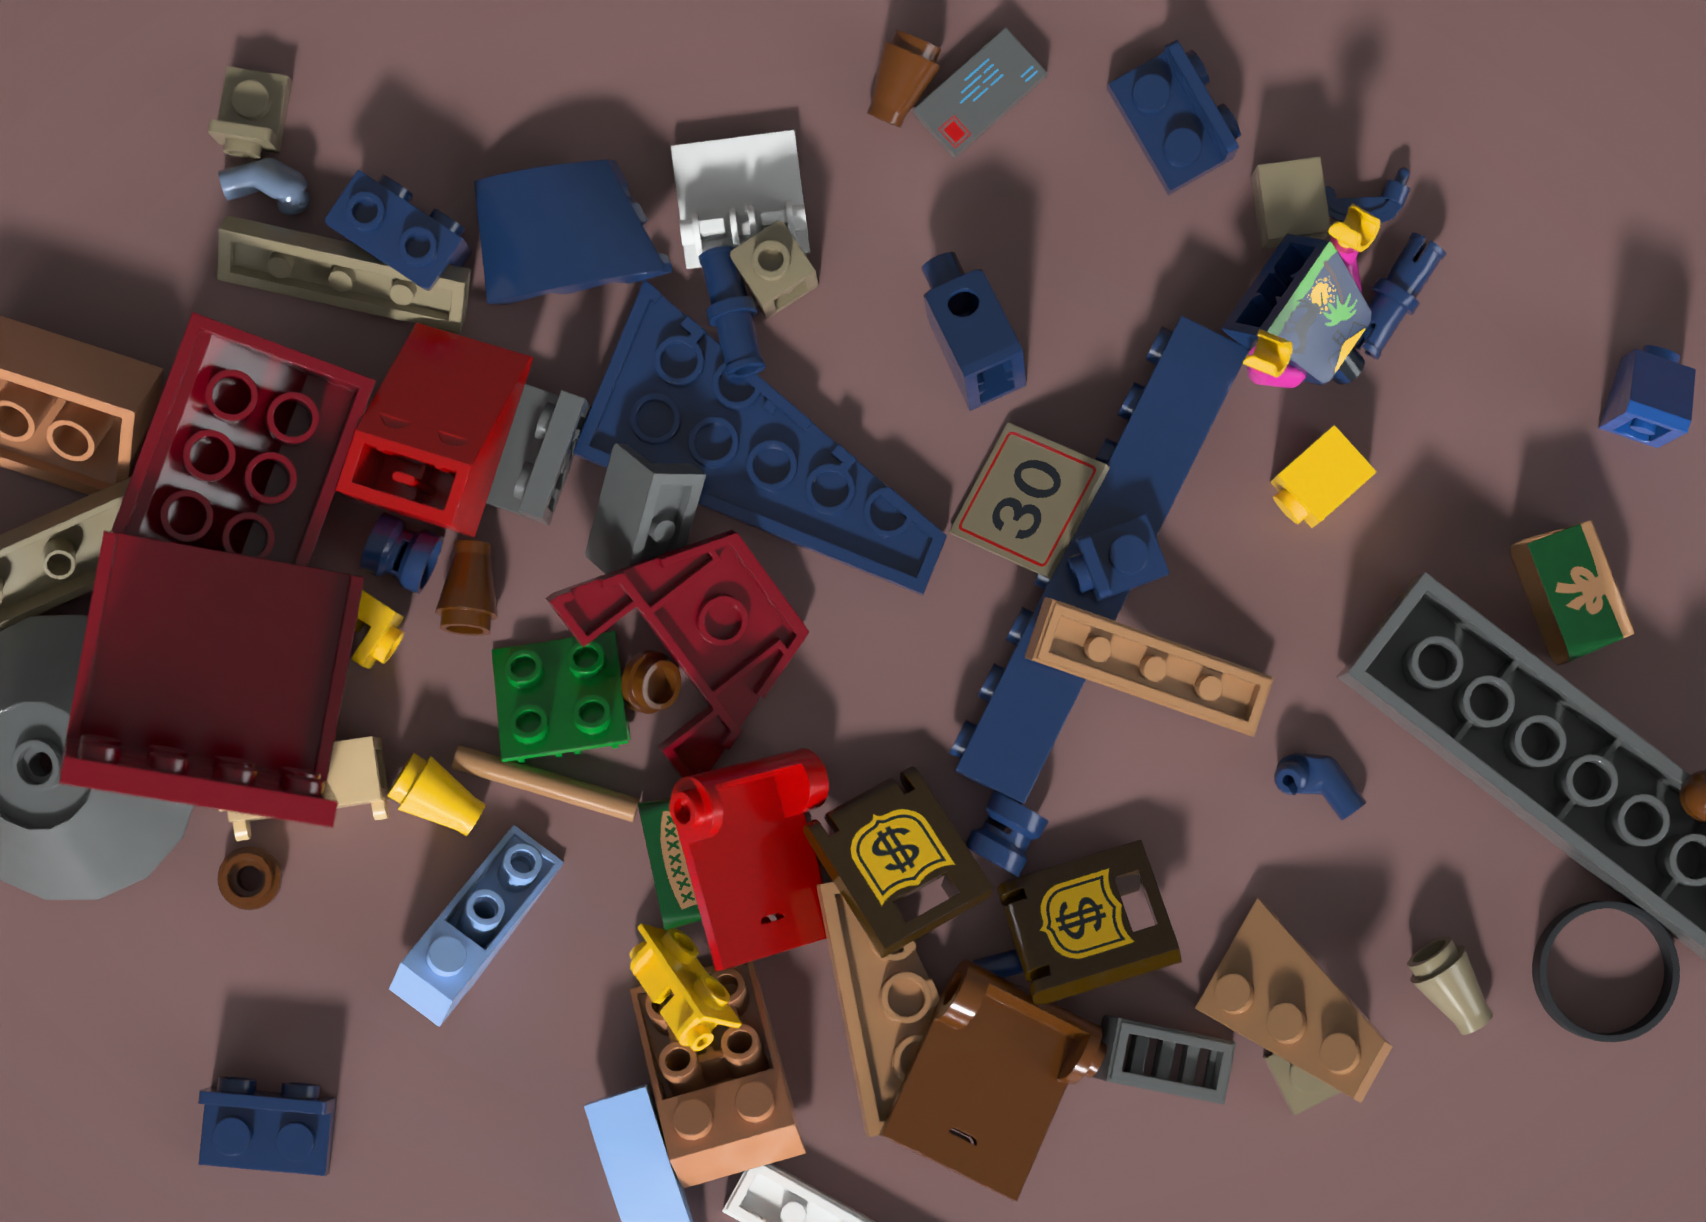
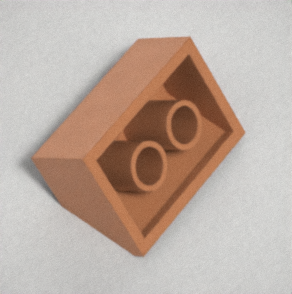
M0 315V466L87 495L130 478L161 398L164 368Z

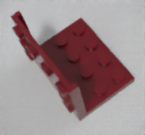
M104 530L62 756L59 784L333 828L338 800L327 782L364 577Z

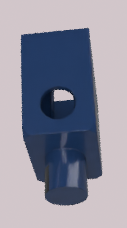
M955 252L942 253L927 261L922 266L924 276L931 290H928L923 295L927 318L969 411L1027 386L1023 349L982 269H975L965 274Z

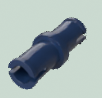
M1412 232L1408 243L1386 277H1378L1370 288L1375 293L1368 303L1372 311L1371 322L1354 347L1359 351L1363 347L1366 350L1365 355L1378 360L1380 358L1382 350L1405 314H1414L1420 304L1416 297L1440 260H1443L1447 254L1445 250L1433 241H1430L1427 246L1424 243L1426 237L1418 233Z
M730 245L708 249L698 256L699 263L703 268L711 304L707 308L706 314L709 324L717 328L725 359L727 376L729 378H742L757 374L766 368L753 320L758 310L755 299L747 296L743 276L731 260L730 253L736 247Z

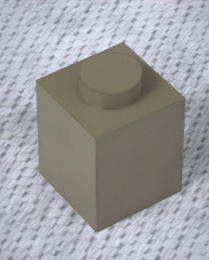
M1313 157L1257 165L1251 176L1261 251L1277 249L1286 234L1325 240L1329 235L1330 219L1321 158Z

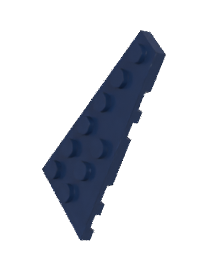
M644 280L573 450V454L608 468L614 444H629L651 463L694 464L706 474L698 502L699 506L923 596L947 535L892 488L886 486L840 444L834 442L814 425L807 416L760 376L754 374L742 378H729L725 370L726 364L721 345L688 315L686 316L662 296L648 281Z

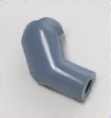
M263 158L218 171L220 184L227 201L263 192L277 200L278 210L285 215L301 213L310 204L311 199L306 191L309 184L304 175L275 158Z

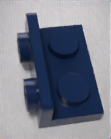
M1177 39L1165 45L1162 54L1113 80L1107 86V91L1168 195L1233 160L1239 149L1236 139L1241 136L1240 128L1229 108L1224 103L1216 107L1204 85L1210 83V79L1201 59L1194 50L1185 53Z
M222 1076L218 1077L217 1087L211 1086L199 1091L198 1104H204L198 1165L318 1176L329 1174L337 1097L319 1096L320 1085L282 1082L281 1092L256 1090V1079Z

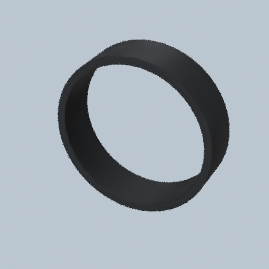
M1590 901L1563 911L1545 928L1534 951L1532 977L1541 1005L1548 1015L1562 1028L1577 1036L1595 1041L1622 1042L1647 1033L1669 1012L1679 988L1680 964L1677 950L1665 928L1650 914L1626 903ZM1610 908L1631 915L1651 932L1662 954L1664 979L1655 1005L1643 1019L1621 1031L1593 1033L1575 1025L1557 1007L1547 982V960L1555 938L1570 921L1589 911Z

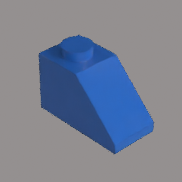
M1644 345L1642 351L1638 349L1632 350L1620 360L1598 428L1655 448H1659L1688 433L1692 421L1696 369L1679 364L1681 356L1666 348Z

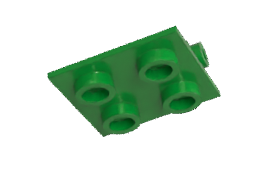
M616 631L601 633L585 647L580 645L575 637L491 649L502 762L518 760L519 763H523L528 758L548 755L563 757V753L574 752L576 755L582 754V750L612 746V749L619 748V745L629 743L628 740H631L628 716L625 715L624 698L621 689L622 680Z

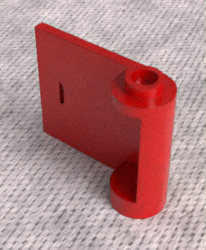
M799 748L686 776L679 779L673 787L669 806L670 815L677 828L716 971L827 939L816 886L824 883L815 852L806 839L803 827L807 824L804 813L820 808L826 801L829 781L823 762L810 749ZM774 915L777 920L771 921L767 916Z

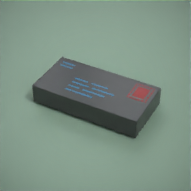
M1005 27L913 109V115L955 160L1046 79L1047 71Z

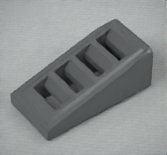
M1107 1015L1103 1016L1101 1021V1041L1107 1044V1051L1100 1068L1093 1078L1225 1104L1236 1042ZM1130 1033L1132 1034V1038L1130 1042L1125 1071H1123L1122 1067L1126 1052L1128 1036ZM1150 1038H1155L1158 1041L1151 1076L1143 1075ZM1176 1043L1184 1044L1177 1081H1171L1169 1077ZM1200 1048L1209 1049L1202 1087L1193 1085Z

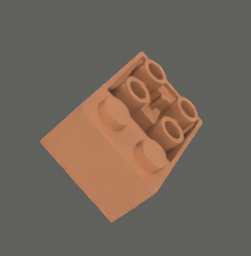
M753 961L716 971L714 965L704 968L708 975L717 979L726 988L730 995L728 1004L742 1025L739 1028L718 1024L711 1031L714 1035L713 1041L709 1046L700 1051H693L690 1046H682L659 1012L674 996L673 992L662 1004L653 1003L642 986L629 989L669 1160L683 1188L806 1154L791 1093Z

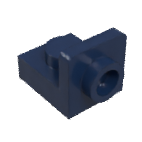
M1147 514L1092 535L1088 533L1076 538L1073 544L1077 554L1068 557L1072 574L1080 592L1083 593L1091 589L1096 603L1170 574Z

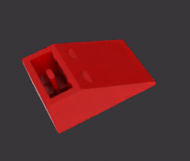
M416 322L354 432L335 491L374 507L475 537L534 358Z

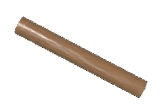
M462 745L458 746L452 764V769L630 822L635 820L638 802L641 799L516 761L502 762L499 756Z

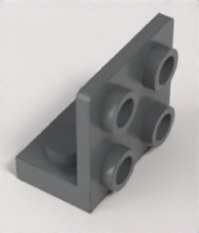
M525 384L486 504L550 526L575 456L573 450L591 409L585 398L561 390L560 395H556Z

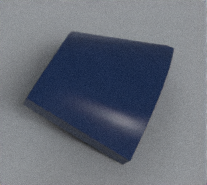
M606 159L542 166L474 181L487 304L507 305L548 293L567 295L612 282L631 284L672 273V265L668 256L656 251L643 227L648 219L640 204L635 202L630 196L628 182L616 160Z

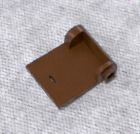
M965 959L954 970L944 988L879 1136L1011 1201L1017 1202L1067 1085L1076 1084L1083 1076L1093 1077L1105 1058L1107 1044L1101 1041L1102 1027L1053 1002L1043 1005L1034 1004L1029 990ZM966 1136H969L970 1138H972L974 1144H972L971 1141H970V1139H969L968 1137H966Z

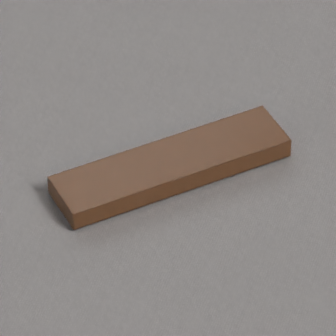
M1044 597L1024 656L1026 659L1254 737L1274 679V677L1047 597Z

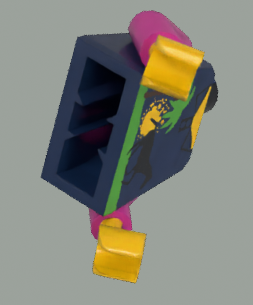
M1352 203L1348 207V214L1344 222L1336 221L1330 226L1328 230L1329 235H1331L1329 241L1286 234L1222 327L1227 335L1250 349L1249 355H1246L1243 364L1247 365V376L1253 383L1257 385L1294 388L1303 381L1324 385L1332 379L1337 384H1347L1361 374L1365 366V360L1354 345L1371 322L1372 311L1361 294L1362 287L1357 255L1359 252L1366 250L1374 241L1380 228L1381 222L1379 218Z

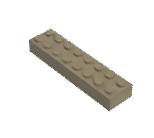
M131 477L0 534V631L30 616H36L93 591L104 530H112Z

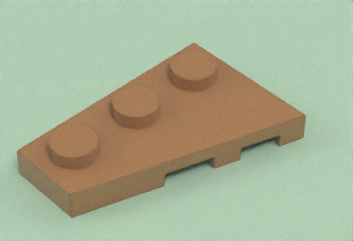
M1257 898L1195 1009L1362 1103L1393 1046L1347 994L1316 963V960L1306 948L1284 927L1274 912Z

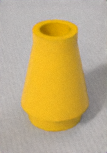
M415 753L411 755L387 794L388 797L400 803L397 810L452 828L465 836L470 833L486 806L484 802L474 797L431 755L425 760Z

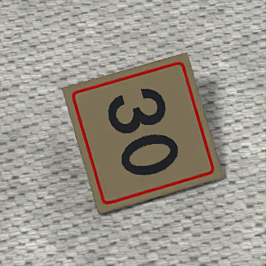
M1007 422L949 532L954 536L1051 579L1110 467L1105 463Z

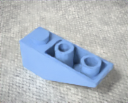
M513 825L403 959L389 990L440 1027L475 984L564 862Z

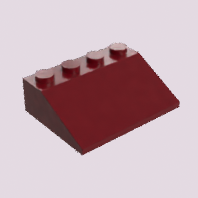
M192 312L111 531L308 566L333 499L354 432L363 417L376 380Z

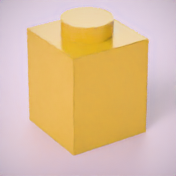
M1333 425L1271 481V484L1278 490L1273 499L1283 513L1295 524L1305 520L1313 528L1377 471L1341 431Z

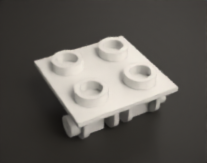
M794 130L671 146L686 269L702 267L698 259L702 252L719 246L730 245L737 247L776 221L784 222L804 254L810 253Z

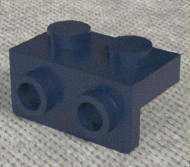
M358 169L325 218V222L330 228L426 291L434 287L449 264L463 267L472 251L461 237L465 229L459 223L435 208L428 216L409 203L414 195L402 185L384 174L380 176L378 181H375Z

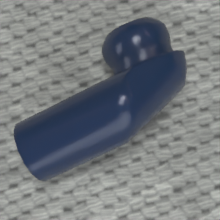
M1294 753L1283 757L1277 765L1274 773V782L1282 793L1287 795H1322L1340 820L1346 819L1366 804V800L1337 761L1331 756Z

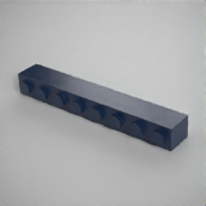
M1182 315L1173 331L1161 326L1145 360L1156 366L1145 387L1136 382L1133 383L1117 415L1128 422L1118 442L1116 443L1106 438L1095 459L1107 464L1110 469L1052 578L1048 579L1040 574L1037 575L1034 584L1043 588L1044 591L1034 611L1022 606L1006 638V641L1016 645L1006 668L995 663L993 664L977 696L988 702L978 724L976 725L965 720L949 754L960 759L954 770L955 772L1021 805L1025 804L1086 681L1084 678L1024 658L1044 597L1058 600L1114 621L1116 620L1130 590L1097 603L1091 589L1081 593L1068 562L1069 556L1077 554L1073 543L1080 536L1088 533L1092 535L1144 514H1147L1155 537H1157L1250 350L1249 348Z

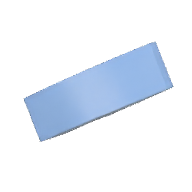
M649 1083L590 1101L584 1105L621 1221L694 1222L684 1189L669 1160L659 1114Z

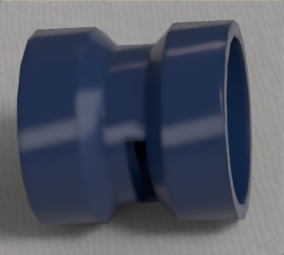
M384 512L376 521L365 544L360 561V570L377 577L386 574L398 579L401 587L420 594L427 585L437 564L444 537L426 529L414 532L405 527L402 519Z
M994 791L985 807L987 813L986 820L982 827L972 830L965 844L970 851L1018 877L1027 862L1025 851L1031 840L1041 837L1049 821L1016 801ZM1006 827L1012 830L1010 834L1004 832Z

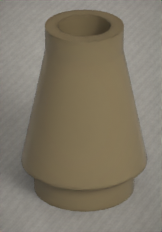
M1445 936L1426 944L1410 957L1407 962L1408 967L1413 973L1410 981L1455 1024L1461 1035H1468L1479 1030L1492 1019L1493 1012L1485 1001L1464 946H1456L1449 936Z

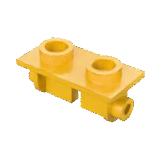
M642 923L637 927L646 941L637 944L629 954L632 960L630 970L653 1003L662 1004L673 992L674 996L659 1012L682 1046H690L693 1051L703 1050L713 1041L714 1035L711 1031L718 1024L739 1028L742 1025L728 1004L730 1001L728 991L717 979L708 975L697 959L699 954L697 946L685 933L675 928L665 931V929Z

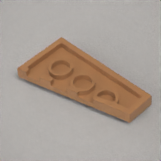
M835 883L816 885L865 1135L868 1137L877 1136L883 1127L940 1000V996L932 979H929L915 949L914 941L881 958ZM895 903L894 905L896 906L897 910H898L899 913L901 914V912H900V910H899L897 904Z

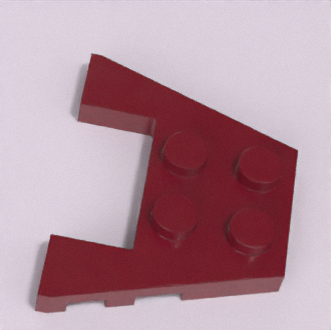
M733 530L553 592L545 598L583 647L635 607L708 703L707 708L657 746L681 778L711 771L724 750H729L742 732L740 727L759 699L766 697L810 632L739 534Z

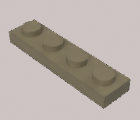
M226 215L219 228L217 280L416 324L417 322L455 333H461L466 321L471 269L449 264L434 287L426 291L351 242Z

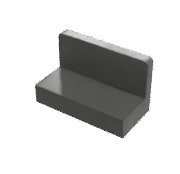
M614 444L585 551L586 557L602 572L607 574L686 546L706 474L694 464L651 463L629 444Z

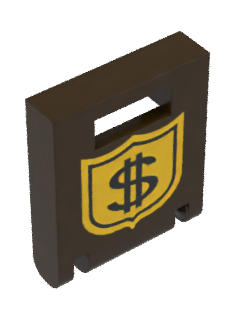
M914 766L900 773V780L907 794L904 795L897 782L893 778H889L827 812L824 818L834 833L831 836H828L817 819L812 820L803 827L806 839L881 958L888 956L987 900L994 889ZM944 876L941 886L949 899L906 923L894 904Z
M1142 840L1010 879L997 887L1001 904L1006 906L1004 909L1005 917L1026 982L1036 980L1029 986L1034 1004L1043 1005L1182 962L1180 947ZM1140 886H1142L1155 925L1133 932L1121 896L1137 892Z

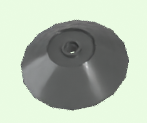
M87 615L30 616L0 631V880L45 900H99L148 878L184 837L194 805L59 784L62 756L88 619ZM43 752L52 760V769L49 774L40 765V757Z

